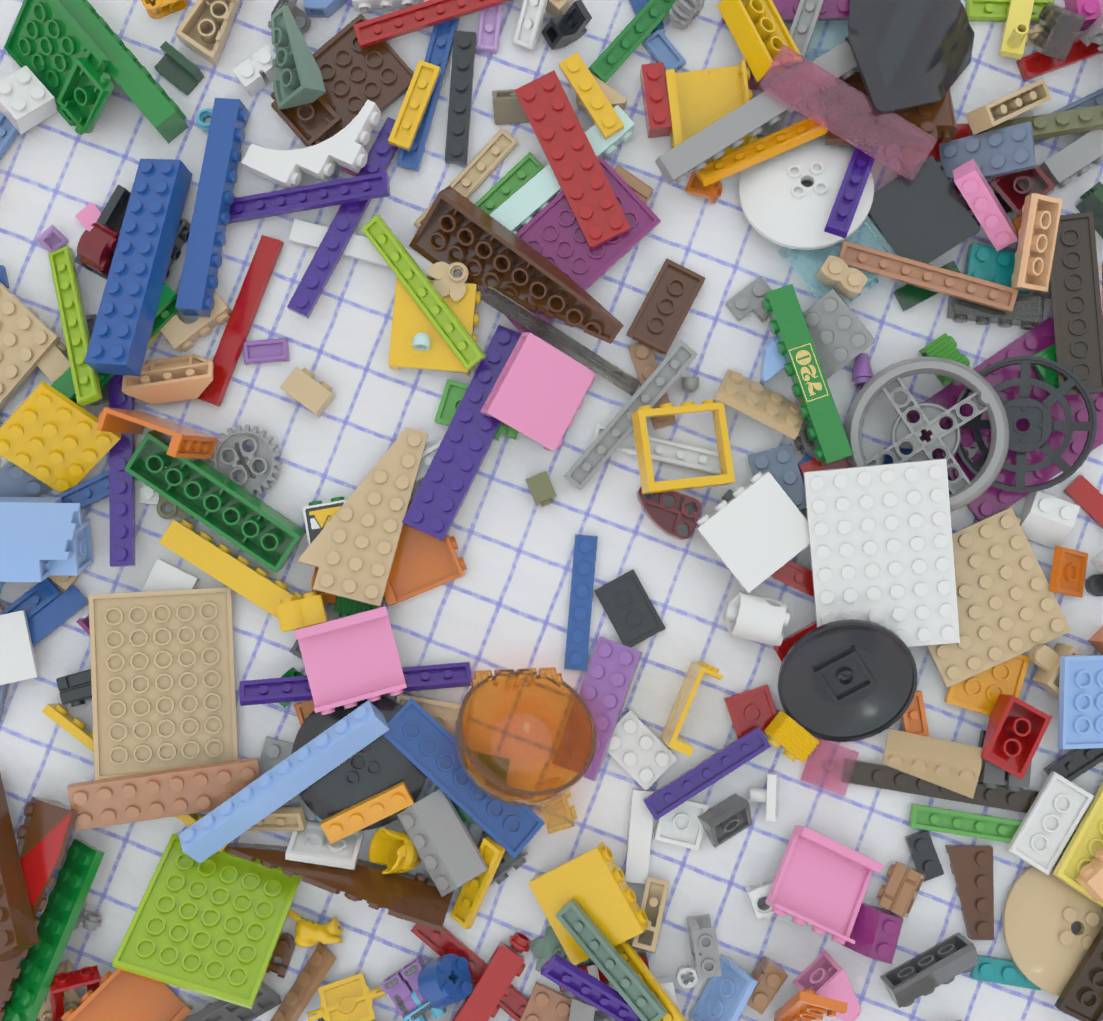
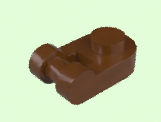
M285 932L280 934L266 973L271 971L277 973L278 977L285 978L296 947L294 937L291 934ZM275 957L282 958V964L275 963Z

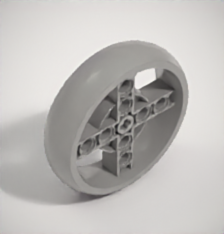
M941 357L909 358L879 371L865 383L856 395L849 409L844 429L853 453L852 456L847 458L850 467L880 465L879 459L883 455L891 456L893 463L933 460V450H943L947 461V469L954 468L958 473L954 481L948 480L950 512L970 504L992 485L1005 463L1009 447V423L1006 410L994 388L983 376L970 367ZM918 374L942 375L962 383L973 394L949 409L931 402L917 403L901 379ZM883 392L898 414L891 429L892 445L866 460L862 447L863 422L870 405ZM896 393H904L907 401L904 404H897L894 401ZM960 406H970L972 409L971 416H962L959 412ZM910 411L917 412L919 414V421L916 423L908 422L906 418L907 413ZM986 411L991 428L990 449L984 465L977 475L969 481L954 458L961 442L960 427ZM941 418H949L952 421V427L948 430L942 429L939 425ZM921 431L931 432L930 442H926V440L922 442L920 440ZM904 442L912 445V452L908 455L902 454L899 450V446Z

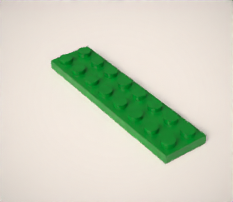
M74 838L72 845L68 848L67 857L58 872L57 881L48 896L44 912L39 918V924L36 929L39 943L29 948L26 958L20 963L21 971L18 978L12 984V995L10 1000L3 1006L5 1013L2 1021H36L104 856V852L83 840Z

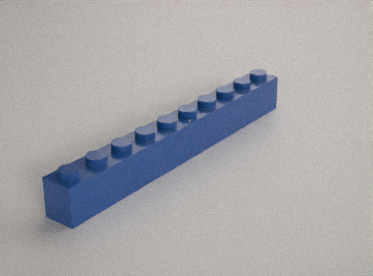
M215 98L175 306L182 314L188 316L210 317L211 310L214 308L213 297L215 289L218 287L217 275L219 267L222 265V248L226 244L225 232L226 226L230 222V205L234 201L233 188L238 179L237 167L241 161L240 150L242 142L245 140V123L249 119L248 109L240 99Z

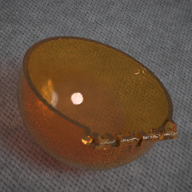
M555 667L539 668V675H537L536 668L517 669L516 672H514V669L495 670L494 676L491 670L474 671V677L471 679V688L465 695L457 715L455 746L459 761L469 779L487 796L499 802L520 807H531L552 802L571 791L583 778L593 761L596 751L597 733L592 714L581 696L563 681L562 674L557 673Z

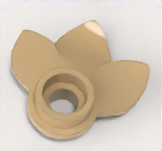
M441 261L431 265L426 270L435 279L433 286L442 298L450 295L452 300L457 302L464 297L466 293L465 282L468 279L469 273L463 263L454 262L448 264ZM457 270L462 273L459 278L453 276V273Z

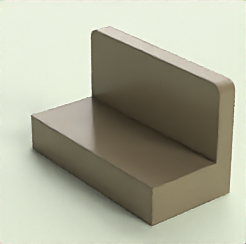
M515 89L492 91L496 125L529 122L515 94Z

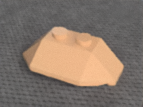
M195 354L148 361L143 364L140 376L123 375L122 392L152 405L196 399L212 382L214 363L212 360H207Z

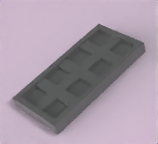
M262 981L252 1009L217 1000L214 1003L208 1004L197 1013L187 1016L183 1021H252L282 1002L280 995Z

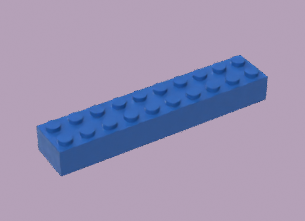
M140 159L84 361L98 373L140 376L193 175L181 160Z

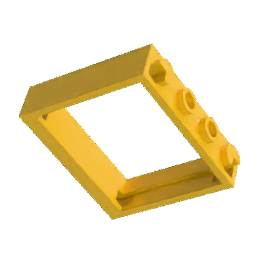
M715 399L702 401V404L695 405L694 401L681 403V406L673 407V403L659 405L660 408L652 409L651 405L638 407L639 410L631 414L642 495L723 486L735 482L723 402L716 403ZM712 412L721 475L655 482L646 418Z

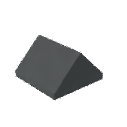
M736 793L698 816L714 848L752 825L749 802Z

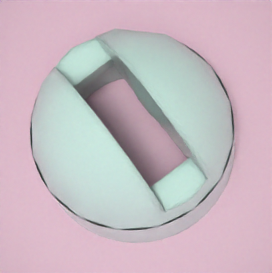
M423 332L417 333L413 338L412 348L420 351L429 350L431 343L429 336Z

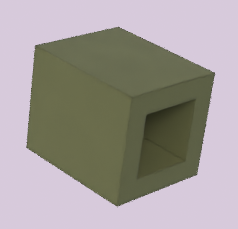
M547 471L525 479L536 506L541 504V507H545L554 503L553 499L557 495Z

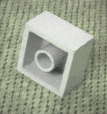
M26 65L0 80V111L20 134H23L58 112L54 96Z

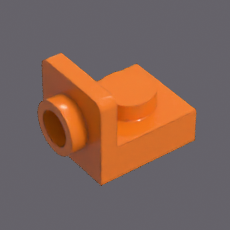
M694 170L685 188L687 194L706 198L710 204L716 203L723 190L720 180L704 187Z

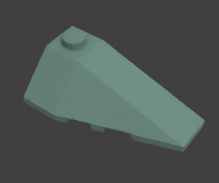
M283 5L271 16L272 44L276 48V59H272V66L276 67V80H273V90L278 109L313 103L326 92L321 71L289 7Z

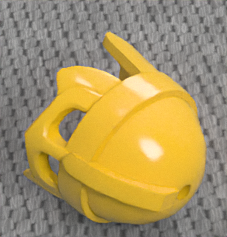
M380 828L371 839L368 852L369 860L372 863L387 866V869L382 874H402L416 868L421 861L406 832Z

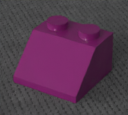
M862 902L849 937L855 940V944L845 942V945L842 946L866 957L892 964L903 918L890 910Z

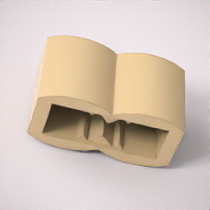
M832 255L828 256L816 274L817 279L821 283L829 287H835L840 295L849 299H854L868 280L864 273L858 269L849 268L842 259Z

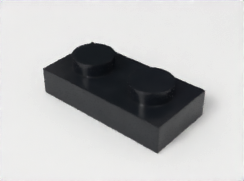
M922 830L905 836L917 871L926 875L923 882L944 875L928 830Z

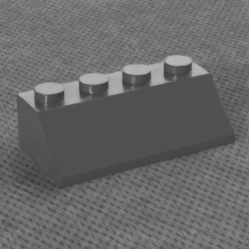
M958 932L883 974L880 978L895 1004L899 1008L902 1006L908 1007L918 997L933 993L935 988L941 984L951 983L955 976L972 971L980 961L974 944Z

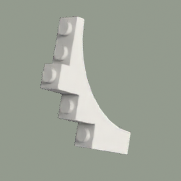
M367 100L359 114L344 129L319 144L302 149L275 150L251 143L241 163L249 172L286 189L298 186L302 180L303 173L326 182L333 174L335 164L359 173L361 168L366 165L369 155L364 149V145L369 142L374 126L379 123L381 111L376 103Z

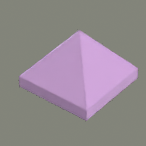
M53 224L36 238L49 253L58 250L69 241Z

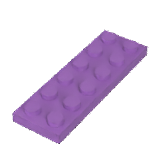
M599 637L553 762L554 765L589 780H597L643 652L604 637Z

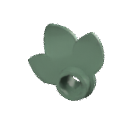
M546 926L545 937L536 938L529 945L531 952L539 958L536 964V970L541 972V967L554 954L564 951L551 926ZM566 954L565 957H563V958H564L565 960H567V961L570 962V960H569V958H568V956H567V954Z

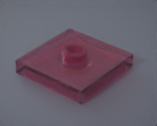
M815 737L820 742L814 748V751L811 752V755L808 756L800 780L845 796L859 752Z

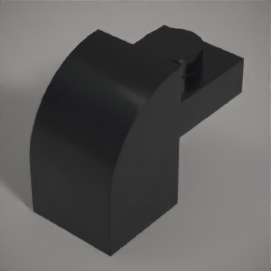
M576 0L565 15L551 18L541 33L551 50L563 48L575 42L587 32L586 26L592 17L582 0Z

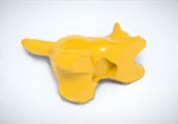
M290 908L288 916L296 921L294 941L299 947H314L318 942L324 945L343 943L342 938L339 937L342 935L343 929L337 921V917H333L332 921L324 925L305 919Z

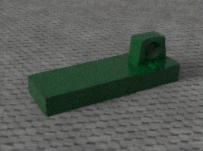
M954 260L940 267L960 273ZM909 284L893 292L903 312L939 294L938 292Z

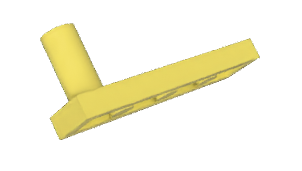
M1010 0L999 50L1000 56L1015 59L1022 58L1034 0Z

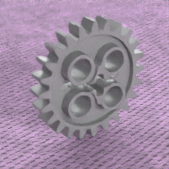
M236 425L235 431L232 428H227L228 435L220 433L222 441L217 440L216 445L218 447L214 449L215 456L212 459H208L214 461L212 467L254 496L256 495V490L260 494L264 493L263 486L270 489L271 484L269 481H277L274 473H281L276 466L283 464V462L277 460V457L281 456L282 453L275 452L279 444H271L274 437L266 438L267 431L263 430L259 433L258 426H254L251 431L250 425H245L244 429H242L241 425ZM249 440H252L255 444L252 452L246 448V443ZM236 443H239L240 450L236 447ZM229 450H232L235 454L232 462L227 459V452ZM244 457L249 458L246 465L242 464V461L245 460ZM259 460L265 463V469L262 472L258 471L256 463ZM239 470L245 473V479L242 482L237 479V472ZM251 471L254 473L255 479L252 478Z

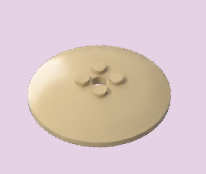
M1062 855L1059 856L1049 875L1031 865L1016 879L1007 895L1002 917L1006 947L1017 968L1034 985L1057 996L1061 995L1103 926V908L1053 875ZM1075 921H1078L1081 926L1077 934H1073L1071 931V925Z

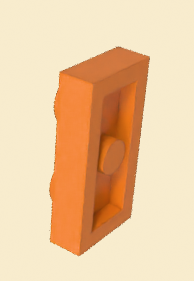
M918 690L915 692L910 706L901 717L903 732L929 736L922 691Z

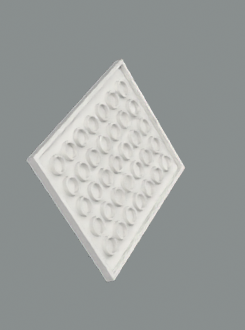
M946 459L803 472L817 627L839 620H865L890 629L908 647L960 643Z

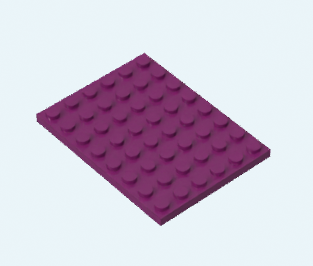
M1052 316L973 368V370L979 373L985 367L997 361L1018 356H1034L1054 344ZM1021 364L1000 368L984 378L994 388L1004 381L1020 378ZM1031 365L1030 378L1040 380L1036 371ZM955 380L924 402L936 403L949 409L956 405L965 385ZM1020 385L1008 387L998 394L1006 402L1019 398ZM1029 385V398L1042 403L1049 396L1048 392L1044 389ZM1103 393L1090 394L1097 413V431L1091 451L1103 444ZM1064 396L1071 407L1073 422H1088V412L1082 396ZM1057 401L1048 409L1051 419L1056 422H1066L1064 411ZM963 405L960 414L964 417L971 416V407ZM915 411L908 412L906 415L907 421L910 423L918 422L919 414ZM986 411L982 413L981 420H989ZM944 417L940 419L939 425L942 429L948 430L952 427V421ZM1019 419L1016 422V428L1021 432L1027 431L1030 427L1026 419ZM960 428L962 446L974 449L975 447H971L973 442H976L973 428ZM980 429L982 440L989 449L991 429ZM921 431V441L926 440V442H930L931 432ZM1051 431L1050 436L1046 440V443L1054 451L1062 443L1065 431ZM1073 431L1070 443L1061 455L1069 465H1072L1082 452L1087 440L1088 431ZM1037 448L1026 452V465L1039 463L1048 457ZM1008 449L1005 462L1016 465V452ZM933 450L932 454L936 459L945 458L943 450ZM956 452L955 460L969 481H971L976 475L968 469L958 452ZM976 453L970 460L976 461L983 453ZM1052 463L1040 470L1025 472V486L1047 482L1060 473L1061 470ZM954 468L947 469L948 477L951 481H954L958 476L957 471ZM1001 469L995 480L1008 485H1015L1016 472ZM990 486L979 498L966 506L977 522L1007 509L1030 492H1010Z

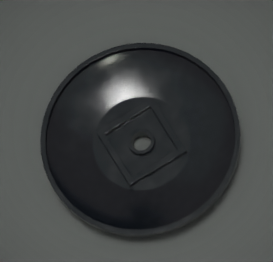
M848 619L834 621L806 633L787 652L778 674V693L785 713L812 736L833 742L863 740L888 729L906 712L917 688L916 663L905 642L890 629L865 620ZM843 673L851 674L846 680L839 679Z
M380 695L381 699L371 703L383 713L386 722H388L400 710L402 705L391 698ZM367 700L357 701V706L344 709V705L335 707V712L321 715V711L317 713L313 711L303 722L296 735L292 754ZM381 735L303 790L299 795L306 806L320 819L324 820L403 781L415 802L425 784L426 776ZM354 756L363 757L365 764L362 768L354 767L352 763ZM403 810L361 829V831L387 825L398 819L397 814Z

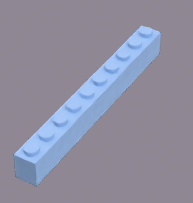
M369 700L181 832L179 838L183 853L202 863L390 730L383 713Z

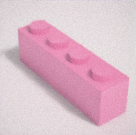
M972 159L952 170L955 184L996 251L1018 241L1014 225L975 160Z

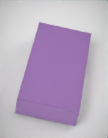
M288 339L245 341L243 346L244 364L290 361Z

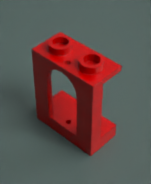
M97 965L83 967L67 973H59L54 976L49 987L52 1021H62L61 1017L65 1014L62 991L87 985V992L90 989L94 992L100 986L101 977Z

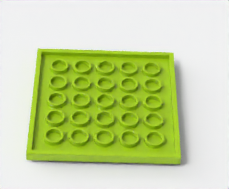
M172 833L114 957L112 967L252 1009L303 876L293 875L290 877L282 874L283 871L280 867L269 869L260 864L261 860L256 859V861L252 862L225 852V850L222 852L217 851L202 863H199L183 853L179 835Z

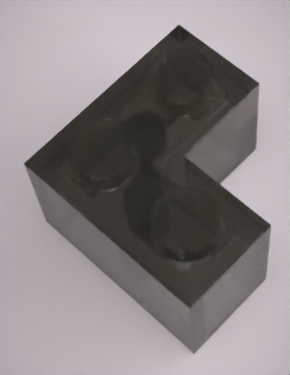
M1048 1L1039 14L1040 20L1038 24L1042 25L1044 29L1037 35L1034 49L1039 53L1065 61L1086 16Z

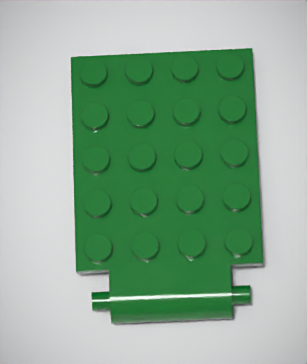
M24 0L4 46L5 50L21 68L26 65L54 96L57 106L56 110L70 126H76V133L83 135L84 133L93 132L114 90V84L110 80L111 76L104 72L110 60L59 0Z

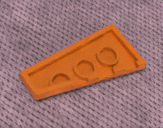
M803 989L775 1012L774 1021L823 1020V1015L825 1014L828 1017H834L836 1012L840 1014L847 1013L848 1003L816 995L817 993L813 990Z

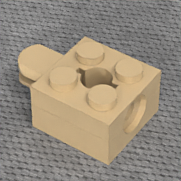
M1057 643L1053 649L1044 644L1035 645L1029 651V659L1039 667V670L1032 680L1059 700L1060 655L1083 654L1073 646Z

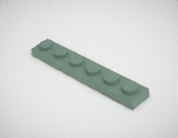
M572 899L555 915L642 1021H659L666 1015L668 1011L575 899Z

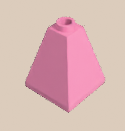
M826 950L792 981L799 991L809 989L815 991L816 995L848 1003L847 1013L840 1014L836 1012L834 1017L843 1021H855L859 1017L861 1007L847 974Z

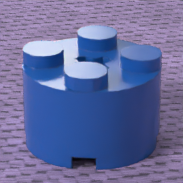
M446 954L425 963L423 970L419 972V992L423 999L427 998L431 1003L429 1005L433 1008L441 1009L464 1000L472 993L473 987L468 969L469 964L464 957Z

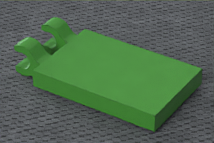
M447 379L434 420L436 423L446 426L450 425L469 385ZM502 422L494 440L499 441L500 435L516 440L518 431L505 426Z

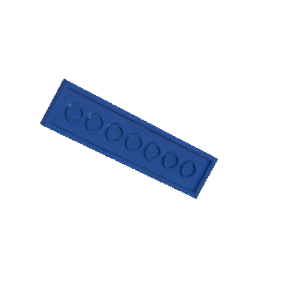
M412 697L387 722L390 730L384 733L383 736L492 839L506 849L505 851L513 858L521 852L545 824L543 820Z

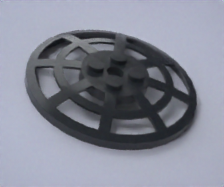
M1011 357L997 361L979 372L981 376L986 377L1000 368L1021 364L1020 378L1004 381L994 387L998 394L1008 387L1020 385L1019 398L1006 402L998 394L1006 410L1009 423L1008 449L1016 452V465L1005 462L1002 469L1016 472L1015 485H1008L995 480L991 486L1010 492H1036L1062 483L1083 465L1095 441L1097 413L1087 387L1068 368L1042 357ZM1031 364L1050 368L1062 374L1067 380L1056 389L1044 381L1030 378ZM1029 385L1042 388L1051 395L1042 403L1029 398ZM1074 386L1085 402L1088 422H1073L1071 407L1063 395ZM964 387L956 404L967 398L971 391L969 388ZM1057 401L1064 411L1066 422H1056L1051 419L1048 409ZM982 413L960 427L973 428L975 441L983 453L972 463L960 442L957 452L964 464L974 475H977L980 471L979 469L984 465L989 449L982 440L980 429H991L989 420H981ZM1019 419H1026L1029 422L1030 427L1027 431L1021 432L1016 428V422ZM1051 431H1065L1062 443L1054 451L1046 443V440L1050 436ZM1073 431H1088L1087 440L1082 452L1070 466L1061 455L1068 447ZM1039 448L1048 457L1039 463L1026 465V452ZM1052 463L1063 472L1058 477L1047 482L1025 486V472L1040 470Z

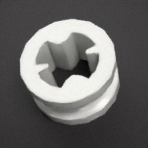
M686 964L678 968L676 977L680 986L687 989L694 987L698 980L694 967ZM690 971L693 978L687 979L686 982L683 981L682 973L687 974Z

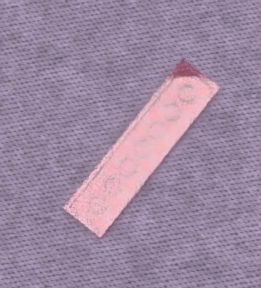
M784 44L758 86L910 181L915 178L938 139L894 112L883 114L876 112L868 96Z

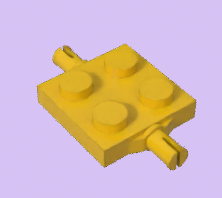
M363 972L319 987L320 1008L307 1012L308 1020L314 1021L322 1017L325 1021L376 1020L372 1008L373 999L384 996L386 993L381 987L370 990L365 983Z

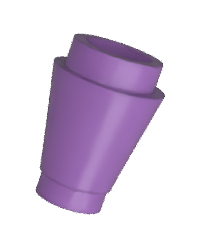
M860 353L854 360L851 381L858 388H862L873 377L868 354Z

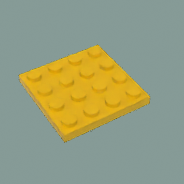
M42 381L0 427V455L54 490L62 493L75 487L121 439L122 434L97 430L99 423L96 416Z

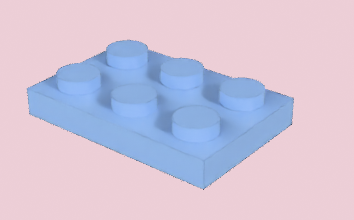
M722 955L720 959L722 976L710 977L689 1017L694 1021H737L758 981L730 958Z

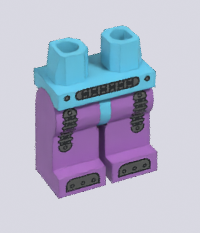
M421 955L402 969L385 978L380 985L383 991L389 995L404 1021H427L423 1013L430 1010L435 1020L446 1013L445 1007L441 1009L431 1007L429 1005L431 1003L427 998L423 999L419 992L418 975L423 970V965L425 964Z

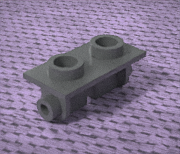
M505 851L503 854L505 862L502 863L500 861L490 885L495 881L499 885L509 877L506 873L512 867L517 870L526 862L524 857L528 852L524 855L520 852L513 858Z

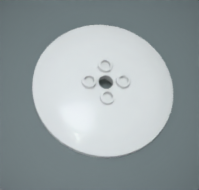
M822 135L742 170L739 182V199L748 222L766 239L791 249L815 250L826 248L845 240V238L824 232L855 147L853 145H826L825 135ZM871 171L846 238L862 225L870 211L874 196V181ZM804 180H809L813 183V185L810 187H805L801 184V182Z

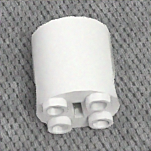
M740 591L733 600L727 603L724 621L730 636L771 646H781L783 641L782 628L788 625L790 613L787 612L788 604H785L783 601Z

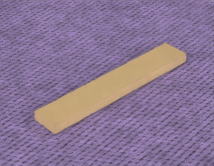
M501 128L449 186L469 199L519 145V142L505 129ZM432 204L414 222V226L418 229Z

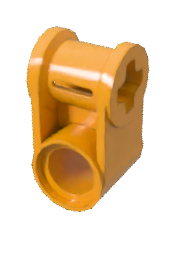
M142 0V4L147 9V13L151 18L161 19L169 14L185 9L188 1Z

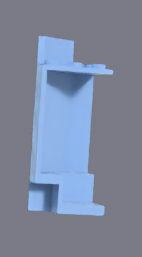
M0 497V582H42L50 575L78 576L93 563L90 519H81L80 503H62L61 497Z

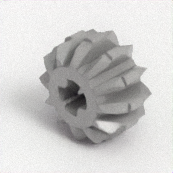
M676 0L669 10L668 18L676 27L685 29L700 14L704 0Z

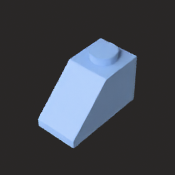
M776 335L765 343L767 347L763 350L759 381L761 385L784 369V364H786L784 356H781L778 352V339Z

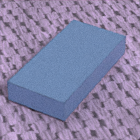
M657 29L642 42V46L656 63H664V71L675 69L676 72L686 65V60L660 29Z

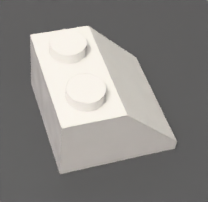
M1039 491L1030 492L1026 496L1019 516L1022 519L1020 526L1027 540L1054 549L1055 546L1060 547L1073 529L1080 506Z

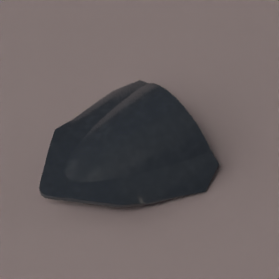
M850 0L848 20L849 45L870 102L876 112L881 114L939 102L970 64L975 33L969 24L967 12L960 0Z

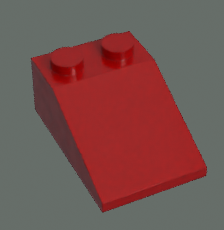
M1000 694L990 713L981 758L1023 780L1052 717L1013 695Z

